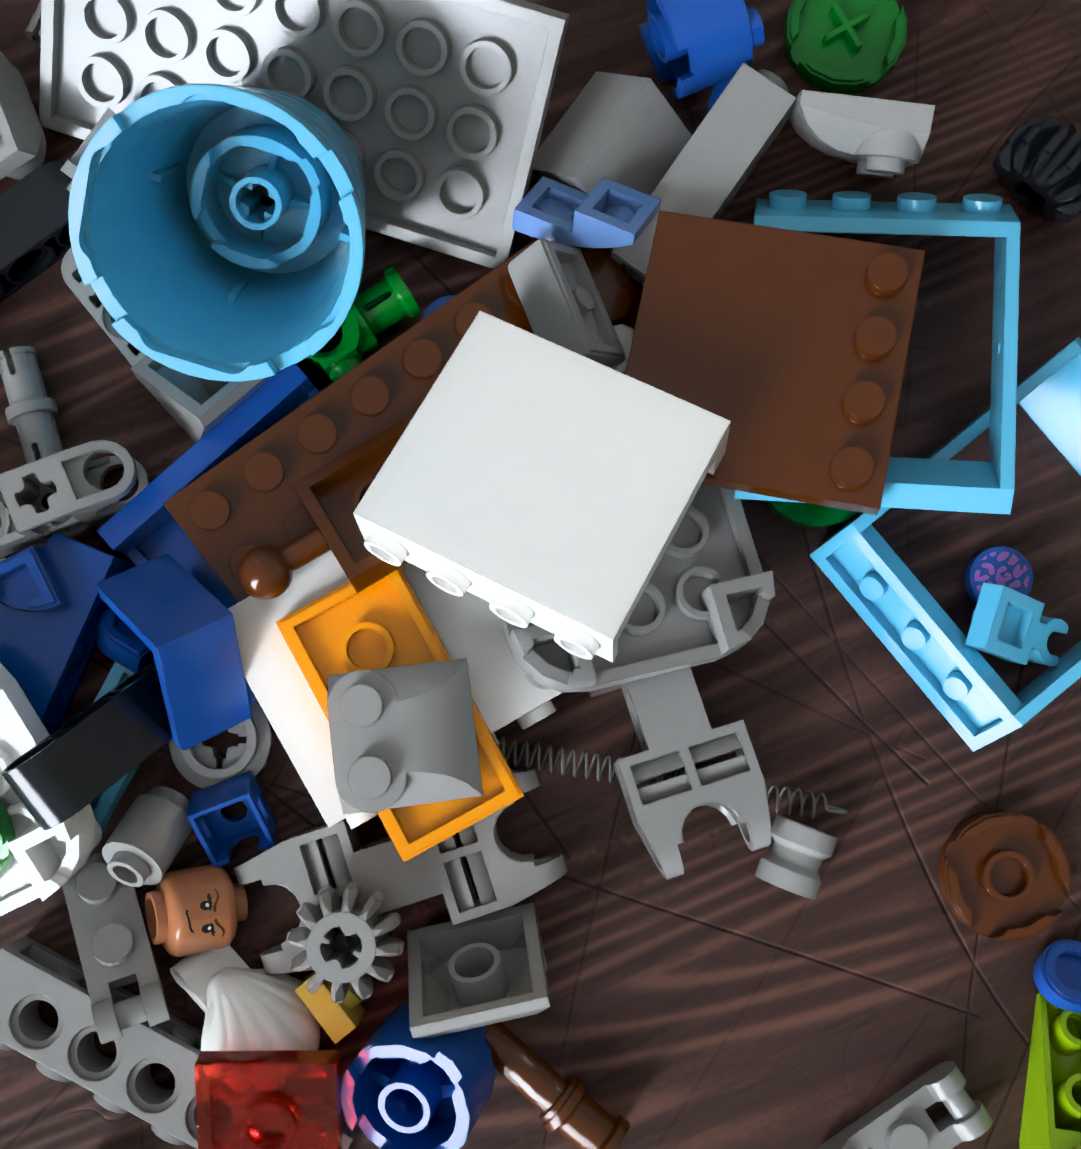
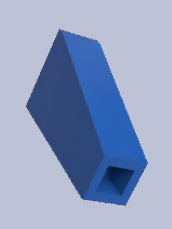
M56 532L43 545L42 550L69 606L56 611L34 613L13 609L0 602V662L16 679L49 735L60 728L97 647L100 618L110 608L100 598L97 583L131 569L133 563Z

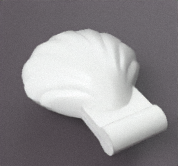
M230 945L217 950L185 956L170 968V973L176 983L190 995L205 1013L201 1051L205 1053L207 1068L214 1075L221 1077L233 1087L242 1090L251 1088L274 1089L284 1081L298 1077L306 1069L309 1059L319 1048L321 1025L294 991L303 980L292 977L289 973L269 974L265 973L264 969H250Z

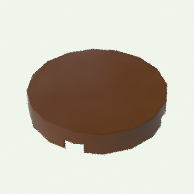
M1002 809L977 813L956 826L942 846L937 869L941 895L953 915L976 933L1004 942L1031 939L1053 926L1063 912L1059 909L1064 903L1065 896H1070L1073 881L1068 853L1056 834L1030 816Z

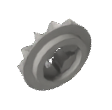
M249 704L252 717L228 729V732L238 734L239 737H247V742L229 747L226 751V758H223L222 767V757H218L219 751L216 746L207 745V742H201L187 750H181L172 738L169 741L171 757L182 776L192 784L203 789L248 771H252L255 777L267 765L270 748L274 741L268 718L258 704Z

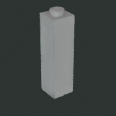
M743 62L650 195L661 200L660 211L713 219L721 217L789 119L796 97L789 93L787 85L780 77L765 69H760L757 72ZM659 211L633 245L613 248L611 251V258L618 262L631 281L642 289Z

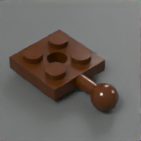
M408 417L293 484L317 527L286 544L281 549L272 546H258L249 550L242 557L238 565V580L247 594L261 600L279 597L289 588L293 578V571L298 570L332 550L357 593L409 563L404 560L401 566H394L369 552L364 546L365 540L353 515L356 507L410 423Z

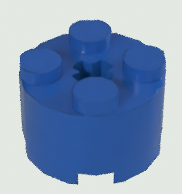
M645 0L648 14L647 22L638 25L645 50L657 78L661 83L673 79L676 87L672 88V98L675 100L734 77L743 62L751 67L753 48L765 42L762 19L754 6L746 7L744 0Z
M399 1005L384 1019L343 1075L340 1102L346 1124L350 1130L353 1131L358 1124L365 1136L380 1147V1149H459L462 1147L493 1091L496 1070L490 1047L485 1041V1027H477L433 1038H413L409 1028V1005Z

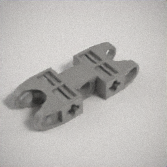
M108 440L90 441L1 473L0 558L38 543L45 544L54 532L71 537L106 523L150 484L149 474L143 465L133 459L124 447ZM99 454H115V456H105L99 459L92 460ZM124 467L123 477L118 484L104 490L103 481L107 473L116 468ZM138 477L139 484L135 494L127 500L119 501V499L129 494Z
M690 667L589 691L590 696L595 697L613 690L622 689L642 752L618 759L613 766L632 824L655 865L666 880L684 875V867L678 844L684 843L682 829L686 817L692 809L698 806L716 808L727 817L731 826L738 824L745 843L752 852L770 846L772 837L765 780L744 720L742 719L712 729ZM731 753L735 757L698 770L695 768L697 764ZM678 771L679 776L637 789L636 784Z
M536 769L512 770L524 793L541 786ZM512 802L458 832L461 842L456 833L406 862H403L390 837L361 846L356 827L351 829L346 819H343L329 828L325 824L297 833L235 867L234 871L239 886L261 880L263 886L278 885L287 888L296 896L300 905L308 902L319 908L318 891L330 885L336 891L342 903L346 886L350 882H358L361 889L360 904L365 905L376 891H380L385 895L383 904L375 912L378 918L383 917V913L443 894L452 925H456L519 903L567 873L568 868L562 853L535 859L533 853H515L502 844L497 834L496 823L502 811L514 804ZM464 856H466L479 898H477ZM300 921L299 927H307ZM336 927L340 932L332 940V945L336 950L346 947L350 951L351 956H354L353 951L361 942V939L357 933L345 936L341 928ZM284 941L262 952L260 957L265 973L282 974L294 972L289 963L299 953L306 951V948L293 946ZM310 966L302 971L313 970V968Z

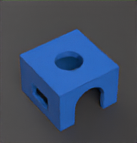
M252 771L191 793L187 818L213 867H220L230 863L232 848L245 838L258 836V848L260 851L275 846L277 820ZM239 801L243 802L247 807V812L242 817L236 819L225 816L221 809Z

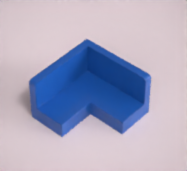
M168 553L97 583L100 598L153 652L173 741L181 750H187L252 717L233 613Z

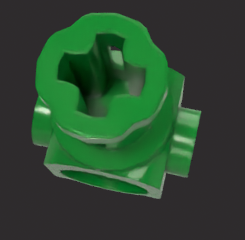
M392 266L383 271V279L356 296L346 319L338 329V331L342 332L340 344L330 352H316L313 356L309 355L306 357V360L316 371L328 375L332 382H335L366 360L368 352L379 346L377 335L407 316L415 319L422 314L411 292Z

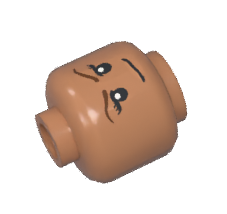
M212 864L166 872L162 880L156 884L155 890L147 892L145 896V920L150 941L153 945L162 944L166 952L173 957H183L229 946L236 935L238 922L245 921L248 915V902L244 886H239L238 882L232 883L229 874L222 866L213 867Z

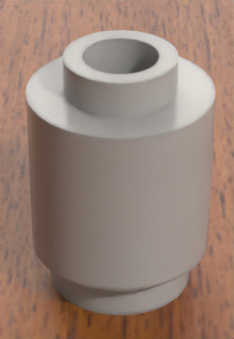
M154 786L146 794L137 796L102 848V856L108 864L107 870L110 875L120 883L130 887L158 884L192 831V826L187 818L189 800L176 790L164 786Z

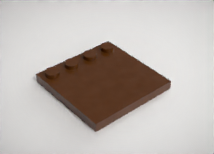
M659 210L625 375L731 421L725 454L714 475L707 473L702 484L877 515L881 508L925 250Z

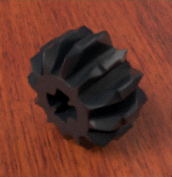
M1031 115L1022 126H1017L1005 140V143L1000 148V153L992 163L995 173L998 175V183L1003 188L1009 190L1012 194L1011 200L1019 201L1026 207L1027 212H1037L1047 221L1057 220L1069 223L1078 213H1081V134L1076 131L1074 124L1066 126L1055 116L1047 115L1043 118Z

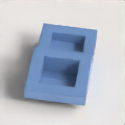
M542 176L514 208L512 230L534 238L574 247L617 248L631 246L659 211L661 200L604 177L587 194Z

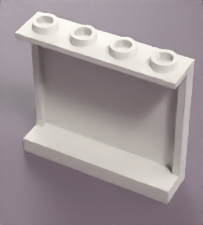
M479 311L356 507L353 515L365 540V548L384 562L394 566H401L405 560L427 571L426 577L428 580L449 594L462 597L468 591L490 602V610L512 625L527 628L531 622L555 634L554 641L569 653L586 660H592L596 654L613 663L618 654V638L707 473L714 475L725 454L731 421Z
M332 550L298 570L293 571V578L289 588L279 597L261 600L249 596L231 606L228 610L233 613L244 677L328 828L346 819L350 828L353 829L375 817L378 813L360 812L343 815L335 783L329 722L276 624V621L350 582ZM411 563L402 566L406 577L452 660L467 658L472 698L497 744L500 743L494 732L517 719L522 730L557 711L551 699L562 692L554 689H540L531 684L526 673L517 665L506 643L500 617L490 610V602L468 591L462 597L449 594L428 580L426 577L427 571Z

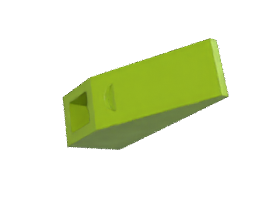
M1039 992L1036 994L1019 1148L1081 1149V1014L1063 1010L1052 1005Z

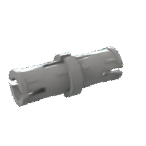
M16 346L9 348L12 358H8L6 351H0V374L10 405L5 409L7 422L9 425L16 426L24 457L28 464L64 449L54 419L59 414L56 400L47 395L37 361L36 349L31 346Z

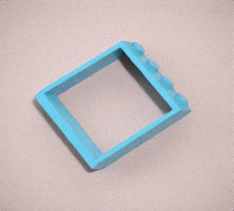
M788 189L769 192V199H757L754 225L818 233L995 237L989 462L889 457L881 507L1010 515L1015 490L1021 222L1011 205L1002 204V197L991 194H968L963 196L962 203H936L937 196L920 192L898 194L897 202L871 201V194L860 191L833 193L832 200H807L806 192ZM735 490L734 499L799 502Z
M1078 336L1017 383L1016 405L1019 404L1081 476V339ZM990 406L926 459L950 460L990 427ZM881 507L877 515L860 512L809 556L973 752L1022 727L1081 677L1080 640L1060 657L1057 666H1049L1015 695L979 651L965 645L967 637L873 527L872 523L890 508Z

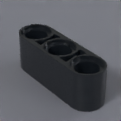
M52 161L43 164L0 194V303L62 259L72 247L68 220L70 192L66 188L73 179L60 170L65 164L63 161Z
M155 662L124 680L25 752L1 772V775L42 830L52 829L71 818L173 738Z

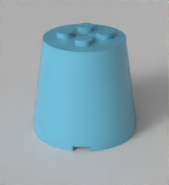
M190 83L171 86L152 92L128 105L118 114L112 116L89 142L79 161L70 191L68 220L72 252L84 285L91 284L101 303L115 320L111 325L123 338L153 360L181 373L207 380L240 382L274 376L279 370L296 364L309 355L313 356L324 347L342 325L356 299L365 261L366 185L363 168L355 147L346 132L327 112L305 98L281 90L213 83ZM262 185L267 188L268 196L274 199L275 202L271 206L263 204V193L254 189L255 187Z

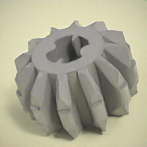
M350 882L346 886L342 903L336 891L330 885L318 891L320 908L314 904L304 902L296 911L299 919L307 927L292 928L287 933L286 941L293 946L306 948V951L299 953L290 961L289 964L292 971H302L311 966L315 973L307 982L306 989L314 994L321 988L325 980L332 982L331 998L334 1003L343 1002L349 989V982H351L356 994L363 1000L369 998L374 991L371 976L380 981L389 982L395 973V969L385 957L400 956L405 945L404 941L396 937L384 936L385 933L394 930L401 923L399 913H389L378 918L375 912L383 904L385 895L380 891H376L365 905L360 904L361 889L358 882ZM336 927H340L345 936L357 933L361 939V942L353 951L354 956H351L350 951L346 947L336 950L332 945V940L340 932Z

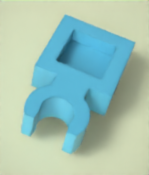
M983 582L976 608L972 614L965 645L1008 662L1027 665V662L1054 667L1058 665L1060 658L1048 652V637L1052 632L1067 634L1069 626L1062 619L1041 616L1045 603L1004 585Z

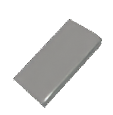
M538 239L510 261L508 272L535 335L607 367L617 365L626 360L623 348L580 248Z

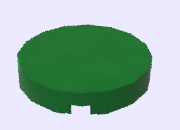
M793 0L784 21L783 46L790 66L806 83L827 93L854 94L873 88L891 73L906 44L907 17L903 6L899 9L898 3L895 0Z

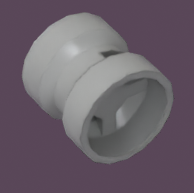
M776 814L771 828V835L774 840L771 850L768 854L761 856L754 875L786 891L816 900L823 883L818 873L819 867L822 866L823 860L832 857L838 838Z

